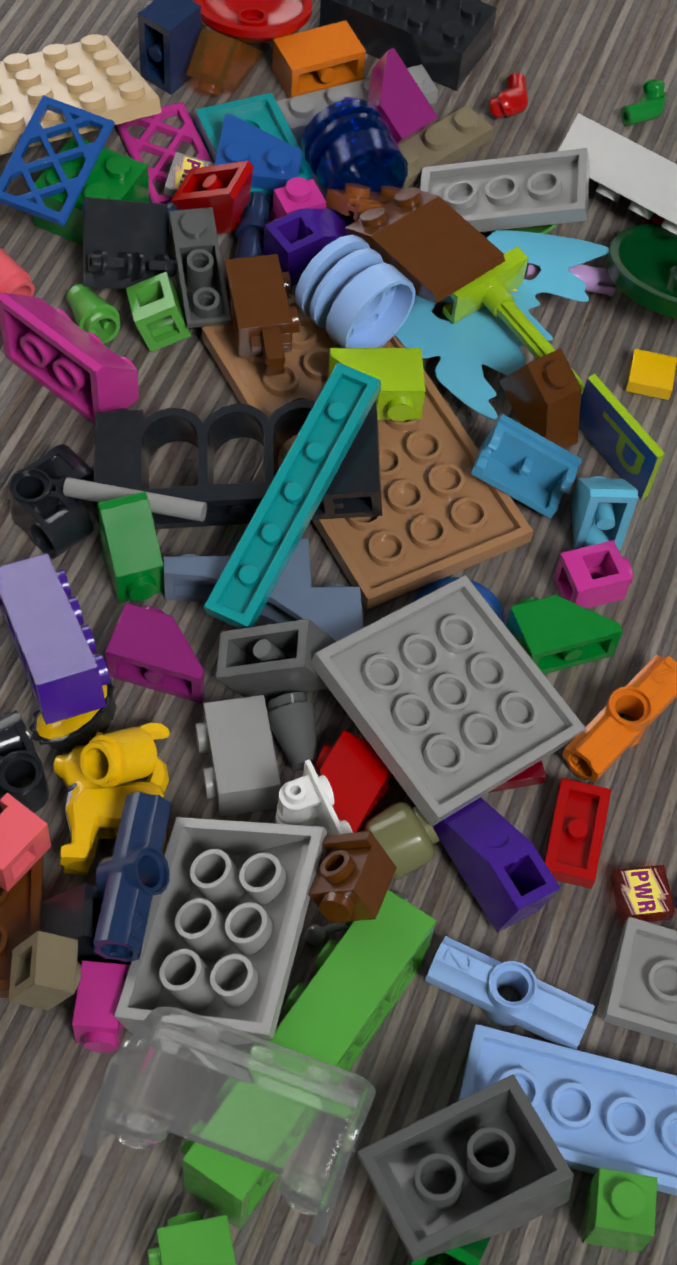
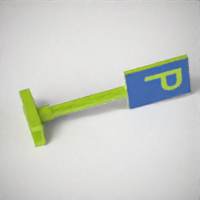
M517 246L504 253L505 262L451 294L450 296L454 301L443 307V313L452 324H455L486 306L494 316H499L531 354L538 359L555 351V349L514 303L515 298L510 293L512 290L523 285L529 259ZM573 371L582 389L579 429L617 473L638 490V497L642 500L650 492L665 453L595 373L587 378L584 386L580 377Z

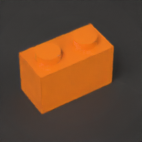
M345 20L273 39L272 71L288 98L362 80L364 77L366 50Z

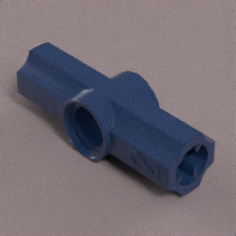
M140 791L126 795L113 856L104 858L96 870V883L103 897V902L93 942V951L106 959H116L124 962L140 959L152 898L155 895L162 894L167 889L170 870L162 849L170 816L171 803L160 795H150Z

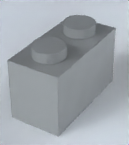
M264 695L203 703L204 722L195 723L198 752L199 754L208 753L210 768L202 769L206 799L216 798L219 816L277 808L281 783Z

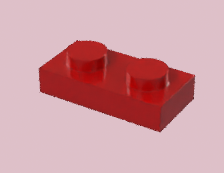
M561 778L544 862L556 881L592 889L596 880L612 789Z

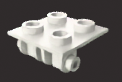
M306 760L303 776L285 783L279 791L275 824L324 827L327 831V836L353 833L349 823L346 820L339 821L332 806L335 803L334 794L328 779L324 775L318 777L311 760ZM324 847L321 855L322 862L327 853Z

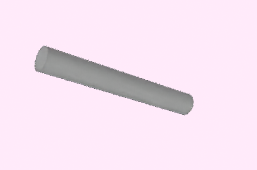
M70 477L66 478L63 486L64 496L93 502H103L144 492ZM146 492L152 513L201 522L206 517L207 503Z

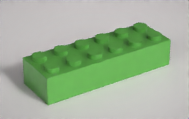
M387 890L376 919L345 922V925L350 928L339 943L331 939L324 946L314 964V967L319 971L309 985L306 986L300 982L287 998L282 1008V1011L287 1015L275 1030L274 1038L255 1042L249 1054V1057L254 1059L242 1078L234 1073L218 1094L215 1103L220 1106L219 1110L208 1125L199 1121L185 1139L180 1151L185 1154L181 1167L183 1168L184 1190L218 1215H227L228 1222L241 1230L426 961L437 920L392 891Z

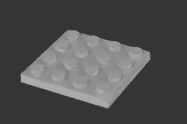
M466 575L316 652L311 660L314 670L431 827L566 746L586 729Z

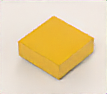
M634 349L626 391L669 400L673 389L677 357Z

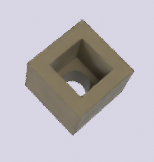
M37 931L12 950L8 1002L49 1011L75 994L81 978V965L77 961L78 940Z

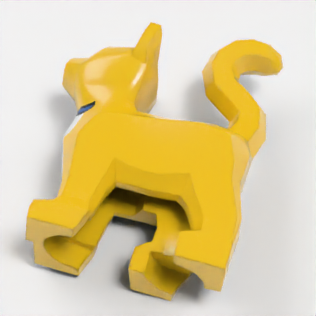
M150 722L138 726L149 733L153 740L165 739L170 735L169 728L161 723ZM97 732L95 737L102 735L103 732ZM86 745L75 746L68 754L55 757L53 763L54 772L62 778L68 789L65 815L71 834V843L62 846L60 853V865H63L65 874L88 875L94 861L98 840L117 839L126 795L140 791L145 794L160 795L164 798L169 776L167 765L158 756L156 766L153 772L148 775L146 782H129L109 788L93 784L83 775L80 767V755ZM165 835L164 845H163V849H162V853H163V854H164V852H165L166 835Z

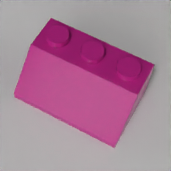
M4 292L0 294V324L5 357L96 426V412H108L119 408L127 409L139 399L138 371L128 358L116 355L104 346L98 336L92 332H85L73 323L63 310L59 308L54 309L41 298Z

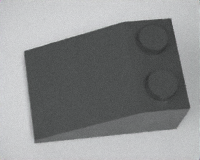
M514 1074L357 1151L359 1160L413 1262L518 1228L563 1205L570 1199L574 1177Z

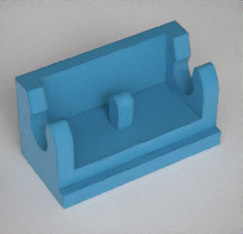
M502 414L481 444L470 474L551 519L558 509L562 494L564 492L568 494L571 490L582 459Z

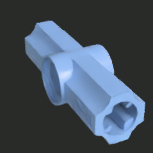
M447 936L441 942L425 979V982L482 1008L487 1017L498 1025H517L557 1045L575 1050L578 1048L595 1008L592 1004L536 979L533 971L523 963L516 961L502 963ZM500 986L513 987L519 992L522 1000L516 1002L507 1001L500 996L497 988Z

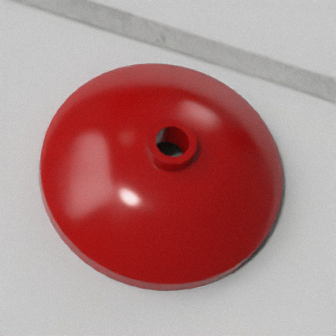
M194 0L195 3L201 6V20L209 28L221 35L246 43H265L276 38L294 34L307 24L312 14V0Z

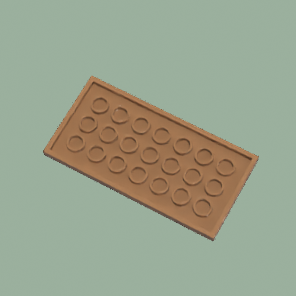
M295 295L288 299L289 306H297ZM298 306L300 330L299 333H293L292 351L285 352V373L280 375L266 376L261 355L238 357L232 323L202 328V341L240 403L251 405L263 411L268 418L274 410L287 402L300 399L317 401L328 380L330 348H340L329 337L326 329L314 324L311 317H307L301 312ZM394 335L381 348L406 347ZM425 370L426 392L421 419L406 421L378 420L383 516L312 520L352 587H360L361 602L366 610L529 543L534 532L509 495L470 474L479 450ZM297 435L287 440L280 448L278 456L279 467L283 463Z

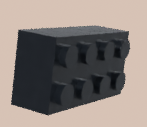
M321 0L319 27L346 20L366 50V54L381 59L388 50L394 48L406 68L422 64L433 82L457 91L491 45L497 8L480 0Z

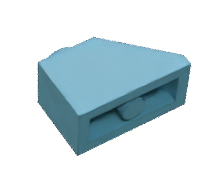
M601 476L578 478L570 503L574 550L614 540L620 551L639 498L638 490L625 479H607Z

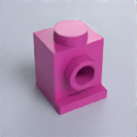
M292 178L285 187L274 189L273 213L269 214V221L272 222L299 209H326V201L313 179Z
M614 540L561 553L553 580L562 598L587 609L625 599L629 585L633 581V572L629 560L625 556L621 557Z
M82 961L81 978L78 985L72 1023L76 1043L84 1044L86 1049L99 1053L115 1052L117 1047H120L122 1029L125 1027L114 1016L130 965Z

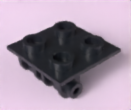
M84 197L83 287L126 290L127 287L167 272L169 277H174L177 271L176 260L169 259L167 255L168 204Z

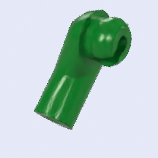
M661 79L647 80L643 84L644 94L640 102L621 108V119L625 126L650 121L662 114L667 101V93L664 92L665 84Z

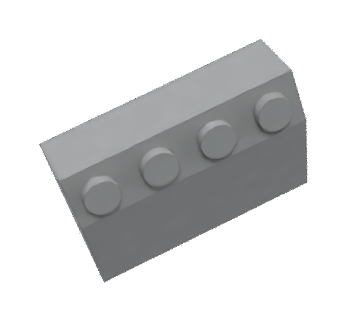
M176 817L165 853L170 870L167 889L162 894L155 895L152 898L141 956L139 960L131 962L114 1016L140 1043L196 1049L271 1040L274 1038L310 901L308 893L317 874L323 851L322 842L325 836H327L326 829L319 826Z

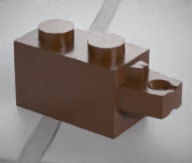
M278 254L226 259L225 285L238 357L261 355L266 376L284 374L285 352L292 351L293 333H299L300 330L297 306H289L288 299L292 297L289 272L281 271Z

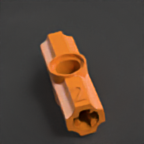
M655 655L625 687H620L612 693L607 705L585 727V731L576 736L565 747L562 757L566 760L569 769L582 780H591L596 783L628 748L634 747L640 742L645 730L677 698V662L670 656L661 657ZM618 714L628 715L634 721L624 720Z

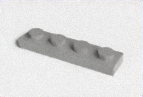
M423 65L407 68L430 104L437 103L438 89ZM371 77L276 102L295 139L334 130L337 128L342 99L344 100V97L359 99L357 123L364 122Z

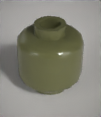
M396 802L367 819L363 824V832L371 831L397 867L392 879H402L434 859L435 848L433 844L440 840L433 827L430 826L416 806L411 808L405 802Z

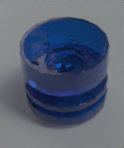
M345 99L330 104L317 113L304 130L301 139L302 153L309 163L311 171L318 178V184L325 197L327 196L328 189L345 190L346 183L370 187L371 192H380L381 186L403 187L408 175V161L374 104L363 99Z

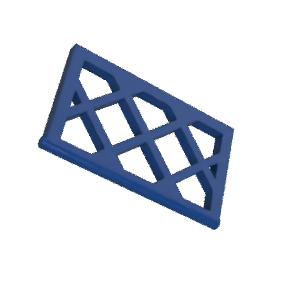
M43 95L0 176V203L58 224L59 226H65L115 122ZM47 110L61 114L65 120L64 123L45 129L41 126ZM89 125L101 129L96 141L86 145L78 131L79 128ZM70 132L77 148L55 154L48 138ZM40 141L48 157L25 164L23 157L29 145ZM83 157L85 163L78 177L68 180L60 164ZM52 166L60 183L37 190L30 173ZM20 176L23 177L30 191L20 196L6 192L11 180ZM65 192L67 199L60 212L45 207L42 199Z

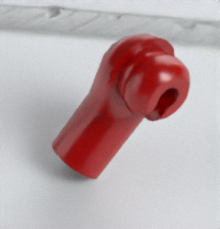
M514 73L508 76L506 80L507 90L501 91L498 97L490 99L488 105L494 118L501 119L505 115L512 117L522 113L527 108V85L523 74Z

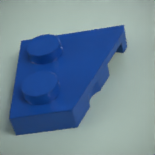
M225 113L215 165L249 161L254 166L251 188L274 190L285 187L290 179L300 177L303 151L232 114Z

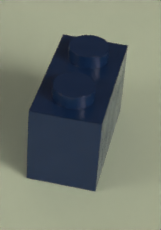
M153 0L138 12L140 75L143 79L172 95L201 71V6L192 0Z

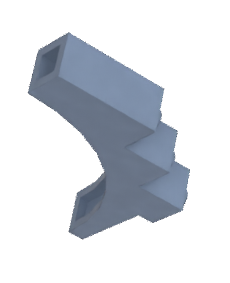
M301 539L258 619L269 624L310 619L334 640L339 641L363 628L360 587H345L340 584L311 587L309 539ZM182 554L177 557H164L165 599L206 602L232 554L226 556Z

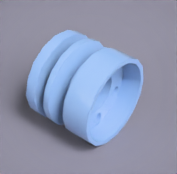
M351 234L339 237L329 243L310 261L301 274L295 289V303L301 312L307 317H311L314 324L326 329L329 337L340 348H381L398 332L408 318L414 305L416 290L413 283L393 265L384 263L381 255L377 251L370 249L367 242L361 237Z

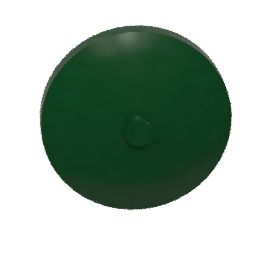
M658 223L638 225L620 232L612 240L606 260V270L610 279L620 291L638 304L659 314L677 319V235L661 227Z

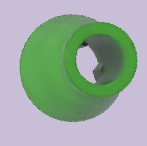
M83 284L73 286L68 291L66 299L72 308L77 326L85 332L94 333L103 344L113 340L120 330V316L117 309L95 294L89 287H83Z

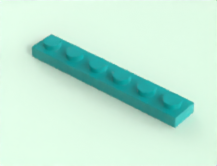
M337 362L204 605L206 614L239 629L254 627L380 393L381 380Z

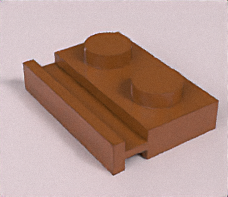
M346 183L345 190H327L326 206L343 215L354 216L353 219L357 221L364 211L383 206L393 200L394 195L403 189L393 186H381L380 192H371L370 187Z

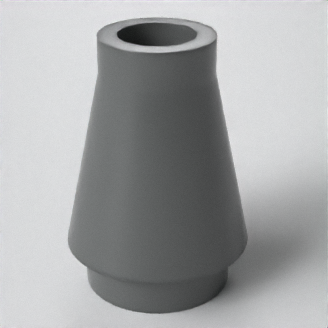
M303 692L287 693L269 701L267 708L269 711L270 728L284 751L291 770H304L305 761L309 759L312 765L315 766L319 755L317 752L314 704L307 701L306 695Z

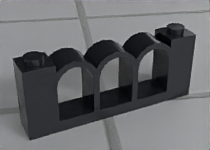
M300 399L287 402L274 410L269 418L263 411L251 405L235 403L218 408L210 413L204 422L196 414L179 408L158 410L147 417L144 416L143 409L119 408L108 412H96L93 482L207 503L206 517L203 522L152 513L155 529L249 524L278 472L280 448L287 440L298 435L316 401ZM375 400L311 520L383 516L377 400ZM244 437L252 438L264 446V482L214 485V458L221 445L231 439ZM181 441L188 442L198 448V486L149 488L151 458L160 447L167 443ZM93 502L92 509L100 528L99 502Z

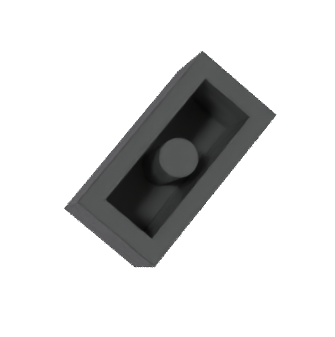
M310 619L222 631L220 634L216 679L242 697L259 695L269 697L292 692L329 689L314 670L311 660L316 652L337 641Z

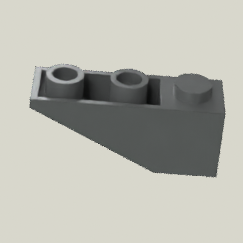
M213 207L169 211V243L172 259L176 260L177 271L175 280L187 328L231 324Z

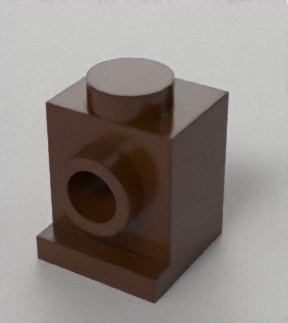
M371 831L325 836L322 845L327 853L308 895L330 923L376 919L397 867Z

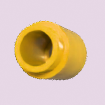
M130 727L96 736L83 748L80 755V767L85 778L93 784L106 788L147 777L153 772L157 763L155 742L149 733L139 727Z

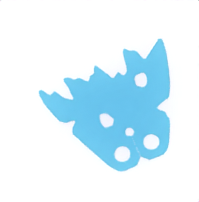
M496 230L487 237L503 254L518 246L529 258L528 263L535 264L541 268V272L536 278L532 280L524 279L523 285L516 288L518 291H511L510 293L515 298L514 303L547 341L553 340L552 336L529 313L531 308L540 305L535 295L544 292L580 302H588L589 298L584 292L586 283L571 273L569 268L609 254L610 251L606 246L580 239L525 231ZM415 295L411 312L395 336L406 348H421L422 358L440 356L441 360L435 368L438 381L471 409L486 418L496 420L498 415L489 403V400L496 397L497 394L484 379L482 365H486L508 376L524 366L526 359L520 349V346L524 344L499 316H494L486 306L452 324L451 321L442 320L432 313L435 302ZM448 296L440 302L451 303L454 300L451 296Z

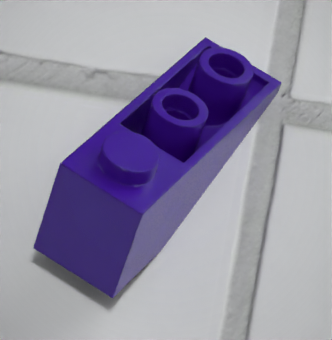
M299 209L264 225L263 256L278 254L281 271L289 272L292 287L298 284L301 274L310 261L326 245L339 237L347 236L345 227L356 220L353 219L354 216H346L333 209Z
M481 797L433 826L438 838L497 933L538 912L561 889L533 843Z

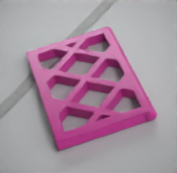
M183 102L163 106L159 114L116 125L131 158L143 163L140 157L142 151L161 157L154 168L148 167L149 198L152 203L167 204L172 200L173 197L158 195L154 183L156 180L166 183L168 174L163 172L169 161H173L175 153L183 141L193 144L197 153L195 158L213 163ZM178 115L183 126L181 129L162 122L165 118ZM140 125L147 129L139 139L131 136L127 127ZM156 131L174 137L167 149L149 142Z

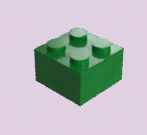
M71 137L59 153L77 148L73 137ZM83 139L85 145L92 143L88 140ZM103 147L65 226H59L33 215L34 226L83 245V198L149 202L148 165ZM79 157L60 164L68 180L78 177L85 161L83 157ZM51 166L46 168L34 184L38 190L60 183ZM65 192L42 200L45 207L60 212L67 196Z

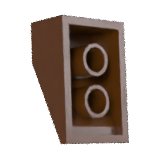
M414 187L397 192L393 200L381 207L364 211L360 215L359 220L345 227L347 235L353 234L361 237L369 244L370 249L377 251L381 255L384 263L393 265L409 279L416 290L415 295L435 303L440 302L505 262L503 252L442 198Z

